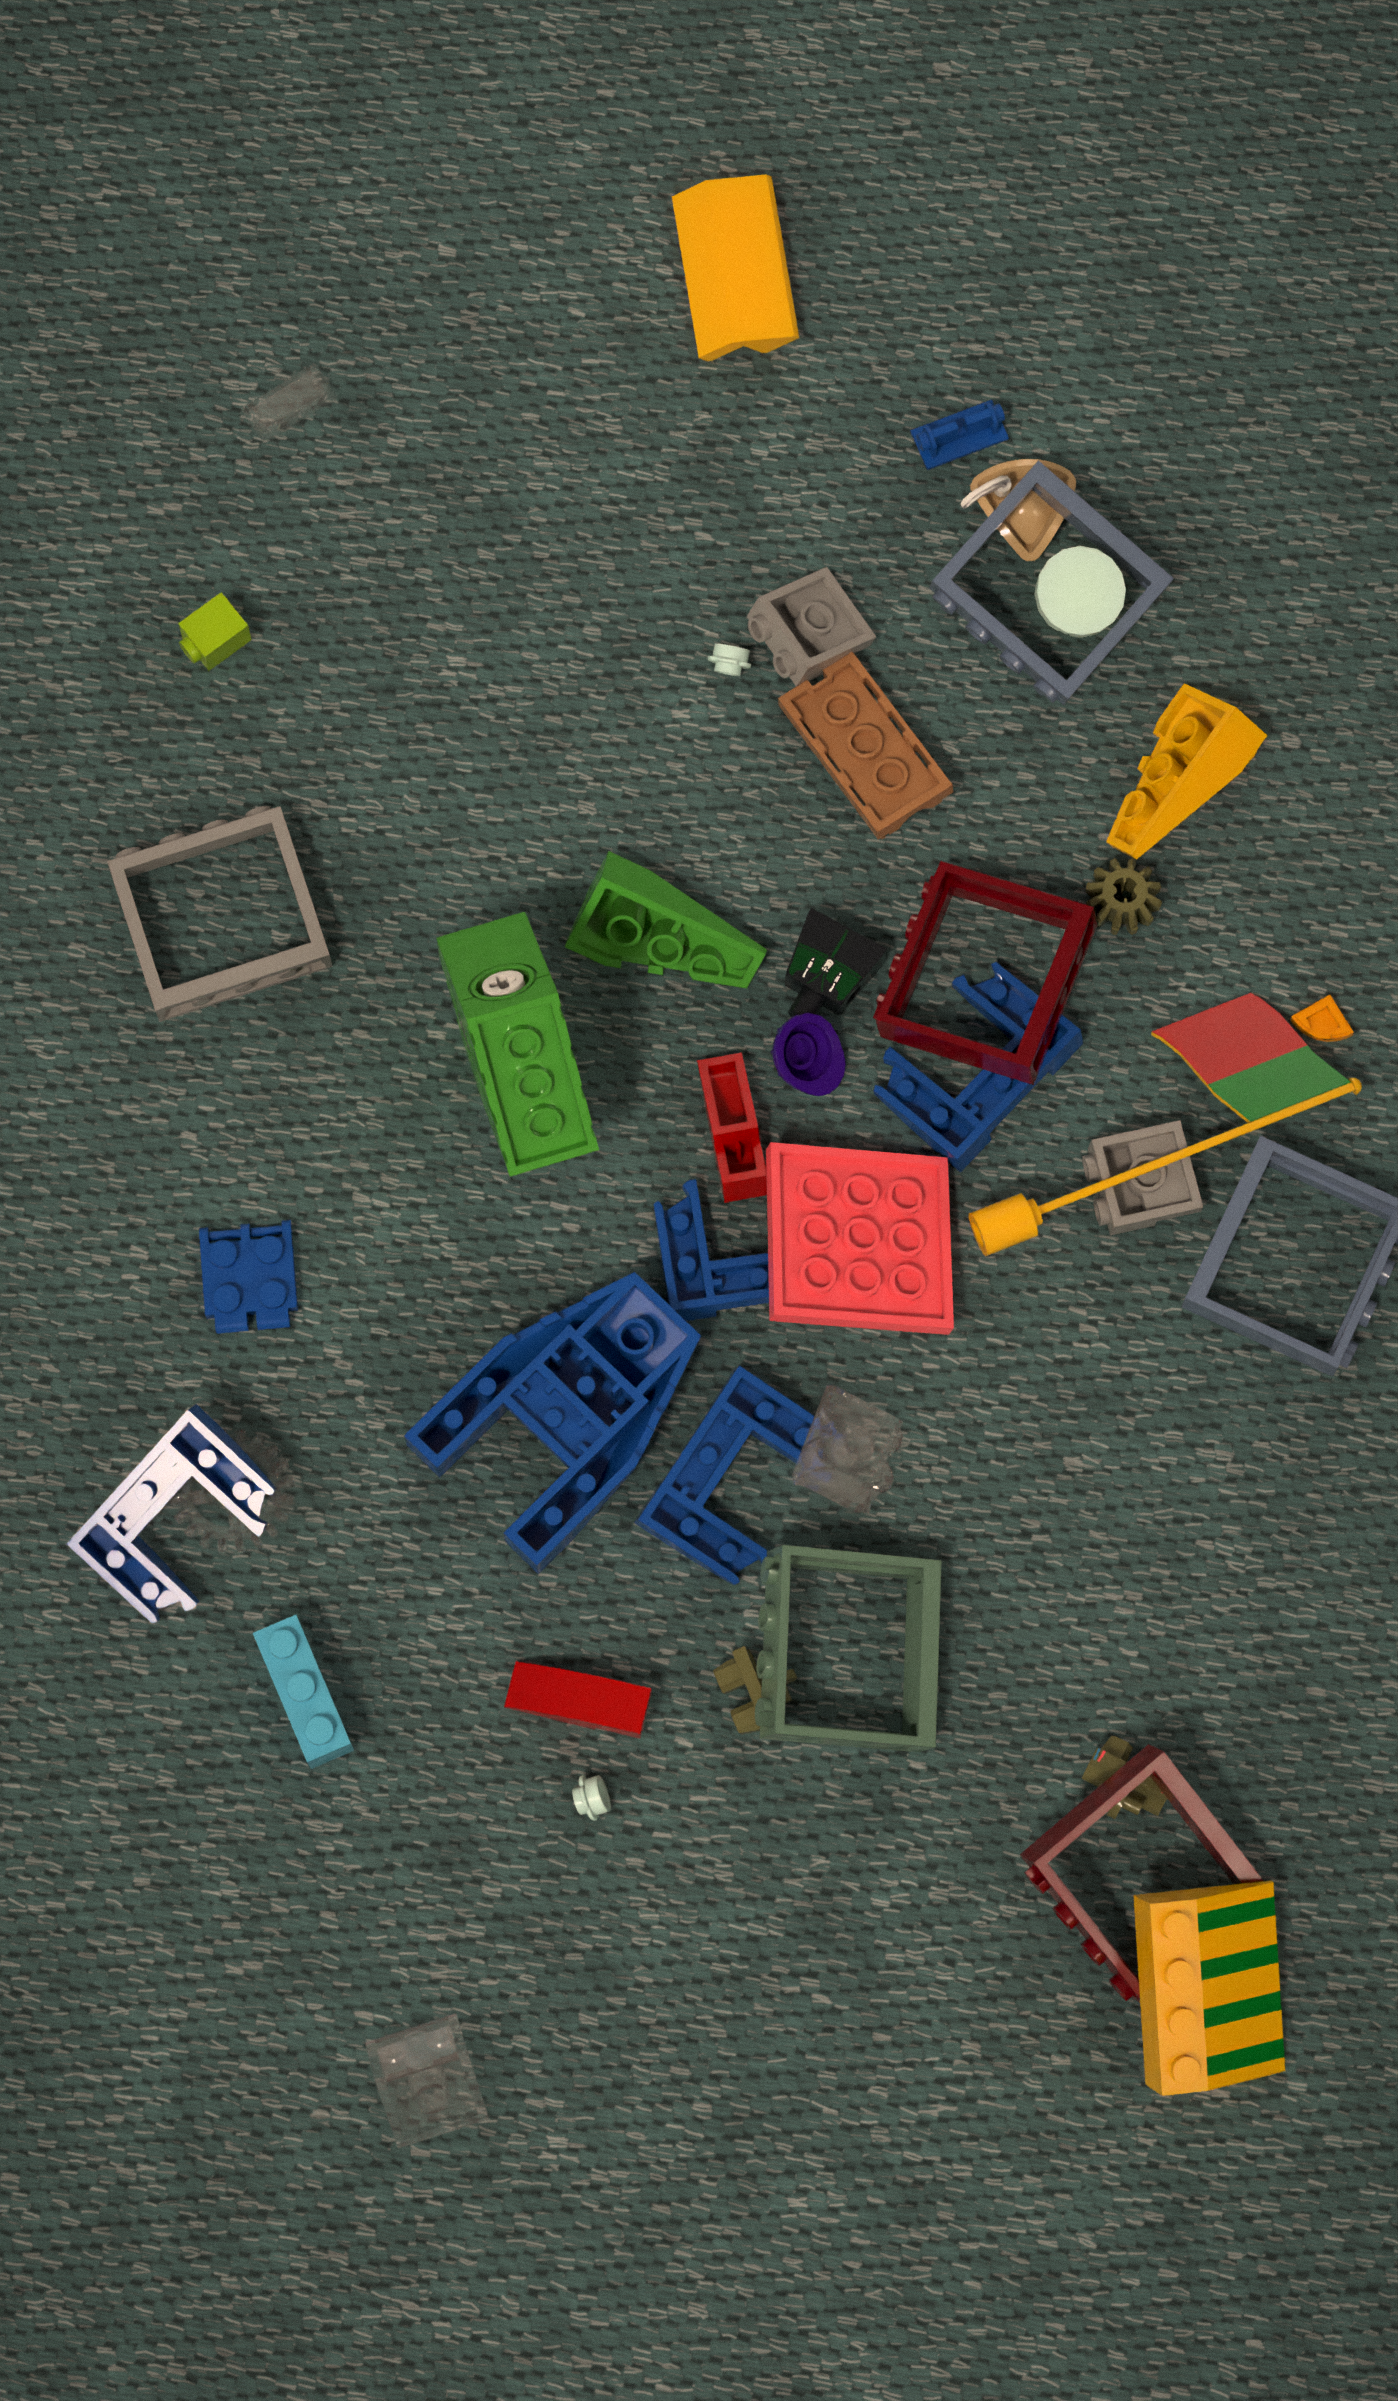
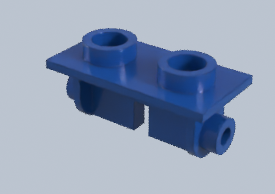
M992 400L910 430L927 470L1009 440L1002 423L1005 420L1003 409L1000 404L994 405Z

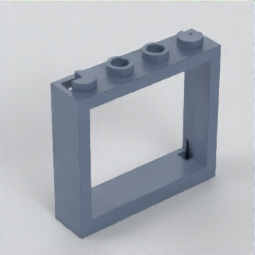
M1038 460L932 580L929 589L935 593L932 598L941 605L943 611L950 615L956 611L968 622L965 628L975 639L984 645L988 641L995 645L1002 652L999 658L1007 667L1017 674H1020L1023 670L1036 681L1033 688L1041 696L1044 695L1052 703L1057 699L1065 705L1166 590L1174 578ZM1031 490L1146 589L1067 680L952 581Z
M1260 1135L1181 1307L1333 1377L1339 1365L1348 1368L1358 1347V1343L1351 1340L1356 1327L1359 1324L1366 1328L1377 1305V1302L1370 1299L1376 1284L1385 1287L1396 1263L1388 1259L1394 1244H1398V1198ZM1266 1166L1388 1221L1328 1353L1206 1298Z

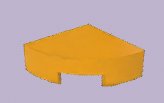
M1331 995L1317 1001L1290 1018L1292 1024L1300 1032L1319 1041H1340L1351 1037L1354 1033Z

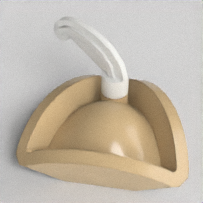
M1039 459L1012 460L984 470L973 479L970 485L972 492L963 499L960 504L961 507L965 509L977 500L989 517ZM1039 460L1075 492L1076 478L1071 471L1056 463ZM1031 490L997 530L1023 560L1035 561L1049 545L1064 518Z

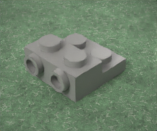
M828 567L758 597L747 615L749 619L748 628L753 639L759 643L765 641L774 654L773 665L776 672L783 678L790 677L795 686L800 685L806 680L810 681L823 675L825 668L851 652L856 653L871 646L876 638V635Z
M1181 1121L1091 1140L1088 1147L1089 1154L1082 1156L1083 1169L1087 1181H1096L1097 1183L1186 1148L1187 1143ZM1190 1156L1099 1192L1100 1198L1093 1201L1099 1226L1108 1225L1110 1236L1155 1226L1157 1221L1201 1212L1203 1209Z

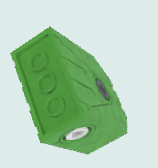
M518 913L437 937L439 957L447 979L446 982L457 1016L459 1030L482 1103L509 1177L598 1151L599 1147L591 1126L593 1124L586 1098L581 1088L582 1083L571 1049L572 1044L567 1025L560 1008L559 995L526 913Z

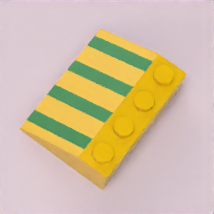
M1262 1881L1133 1895L1145 2085L1160 2095L1166 2096L1210 2091L1284 2072L1285 2058L1274 1882Z

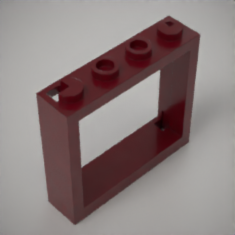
M940 861L935 875L930 877L929 882L924 883L921 899L924 902L919 914H912L905 932V939L908 941L902 954L897 953L892 960L889 970L891 982L886 994L880 993L876 999L878 1006L873 1019L876 1020L880 1037L1034 1085L1097 928L1094 907ZM953 895L1066 929L1016 1054L902 1019Z
M1150 1744L1020 1854L1029 1866L1024 1872L1029 1881L1042 1894L1048 1890L1058 1903L1052 1908L1057 1917L1070 1930L1076 1926L1086 1939L1080 1944L1086 1954L1098 1966L1104 1962L1113 1973V1976L1109 1979L1112 1987L1125 2001L1132 1997L1139 2003V1976L1134 1974L1048 1864L1054 1857L1150 1776L1233 1884L1264 1881L1166 1753Z

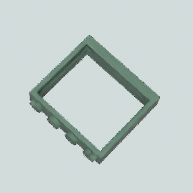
M781 1545L767 1551V1557L763 1559L760 1570L761 1583L766 1585L765 1603L762 1604L758 1617L759 1629L761 1632H764L763 1650L758 1655L756 1666L757 1676L759 1679H762L761 1698L757 1700L755 1706V1722L757 1726H760V1739L908 1752H922L935 1748L942 1560ZM791 1568L907 1579L902 1734L785 1723Z

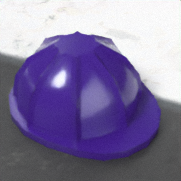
M803 1013L792 1016L782 1027L777 1029L770 1053L773 1056L778 1076L782 1077L793 1088L813 1096L830 1094L839 1086L844 1077L846 1063L840 1040L831 1023L820 1015Z

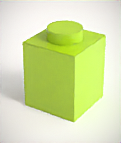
M222 592L178 623L183 638L178 642L181 649L192 663L195 664L200 660L208 671L252 640L248 624Z

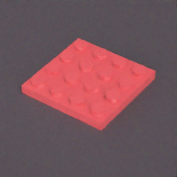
M770 1142L766 1149L769 1321L949 1335L954 1329L948 1157Z

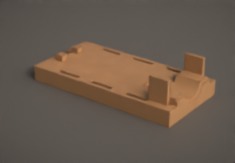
M853 652L823 670L824 679L814 686L806 680L778 698L781 710L878 840L880 838L884 839L885 835H890L900 829L902 824L916 812L925 808L935 807L942 802V799L953 793L952 783ZM866 685L870 688V690H871V691L873 692V694L876 696L878 703H877L876 700L873 698V696L870 694V692L867 690V688L865 687ZM891 718L894 720V722H895V723L897 724V726L900 728V730L902 731L903 736H902L901 733L898 731V729L894 726V724L891 722V720H890ZM916 751H917L918 754L921 756V758L924 760V762L927 764L928 769L925 767V765L922 763V761H921V760L919 759V757L916 755V753H915Z

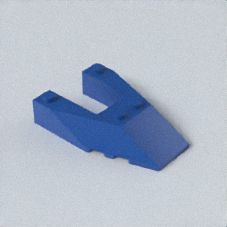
M633 1272L583 1297L582 1301L559 1312L555 1311L539 1319V1322L515 1334L511 1333L503 1337L404 1435L406 1444L440 1478L509 1410L568 1467L504 1532L505 1542L539 1574L578 1535L636 1469L701 1339V1335L639 1275Z

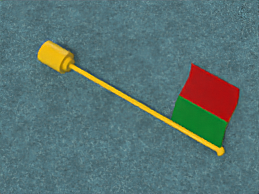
M1252 993L1152 1031L1151 1035L1164 1042L1180 1055L1211 1093L1244 1119L1247 1124L1039 1206L1033 1198L1026 1200L1024 1195L1019 1193L969 1213V1221L974 1237L985 1256L1038 1236L1037 1226L1043 1224L1041 1215L1342 1095L1350 1092L1357 1095L1362 1089V1084L1359 1079L1354 1077L1348 1080L1316 1055L1278 1011Z

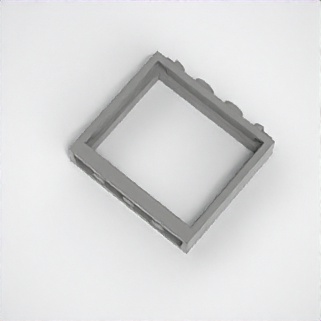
M270 806L257 807L248 811L244 818L229 823L227 820H216L203 826L200 832L185 836L183 833L172 834L162 838L159 841V845L144 850L140 847L128 848L117 853L115 859L107 861L159 1022L333 967L281 806L273 809ZM274 831L311 943L163 990L127 878Z

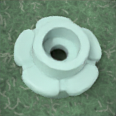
M715 644L713 655L707 658L708 661L715 663L714 672L740 676L742 668H751V664L747 663L750 650L736 646Z
M585 1775L580 1776L579 1786L572 1789L573 1800L580 1815L587 1814L591 1820L595 1821L600 1814L611 1810L609 1793L600 1775L588 1779Z

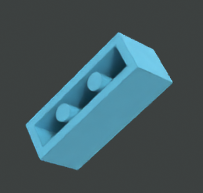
M297 1615L254 1632V1638L309 1767L313 1769L354 1751Z

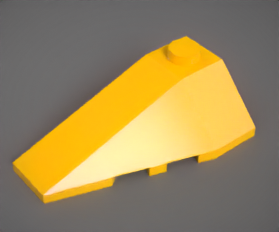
M1185 683L1158 719L1153 734L1160 738L1151 756H1142L1137 768L1142 773L1136 790L1125 796L1106 840V843L1136 860L1238 776L1248 762L1256 755L1258 748L1268 736L1237 707Z

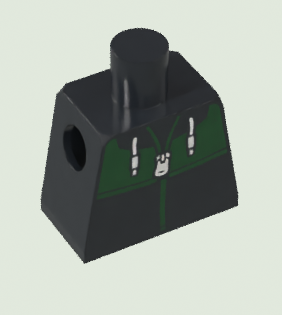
M811 908L807 914L785 975V986L798 993L788 1010V1014L791 1017L803 1013L818 1015L823 1006L835 1014L841 1015L882 967L886 959L887 948Z

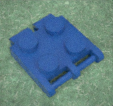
M282 1220V1225L250 1228L249 1223L240 1224V1229L209 1232V1227L199 1228L206 1319L215 1318L216 1333L249 1331L248 1315H256L258 1330L290 1327L289 1312L298 1311L291 1220ZM280 1234H282V1237L269 1236V1235H280ZM264 1236L261 1239H251V1237ZM241 1238V1240H239V1241H228V1240H225V1239ZM219 1240L215 1243H210V1241Z

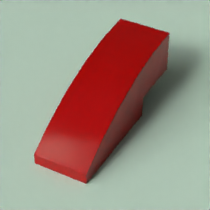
M742 1052L697 1060L724 1203L767 1195L766 1165Z
M516 1661L504 1708L594 1730L598 1728L641 1739L652 1688L586 1673Z

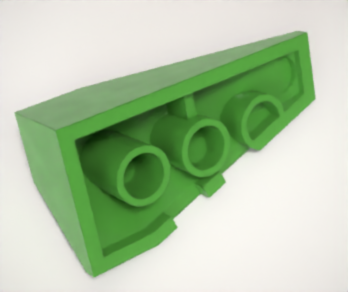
M608 851L589 887L565 943L566 948L604 966L621 968L622 961L648 965V973L663 975L664 968L687 971L691 978L696 981L746 989L767 952V949L649 869Z

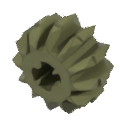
M1115 858L1109 862V871L1097 867L1093 874L1096 882H1088L1086 885L1085 893L1092 897L1086 902V905L1094 907L1095 912H1099L1096 916L1097 927L1104 925L1110 920L1112 922L1110 930L1113 935L1118 934L1121 924H1125L1127 931L1131 935L1137 933L1138 922L1142 925L1150 926L1154 919L1151 912L1159 911L1162 901L1155 897L1161 890L1160 882L1148 881L1152 874L1150 867L1143 868L1139 873L1135 871L1136 860L1134 858L1128 860L1126 868H1121L1120 863ZM1117 890L1120 891L1121 895L1124 890L1132 894L1130 902L1127 903V898H1124L1123 903L1116 900Z

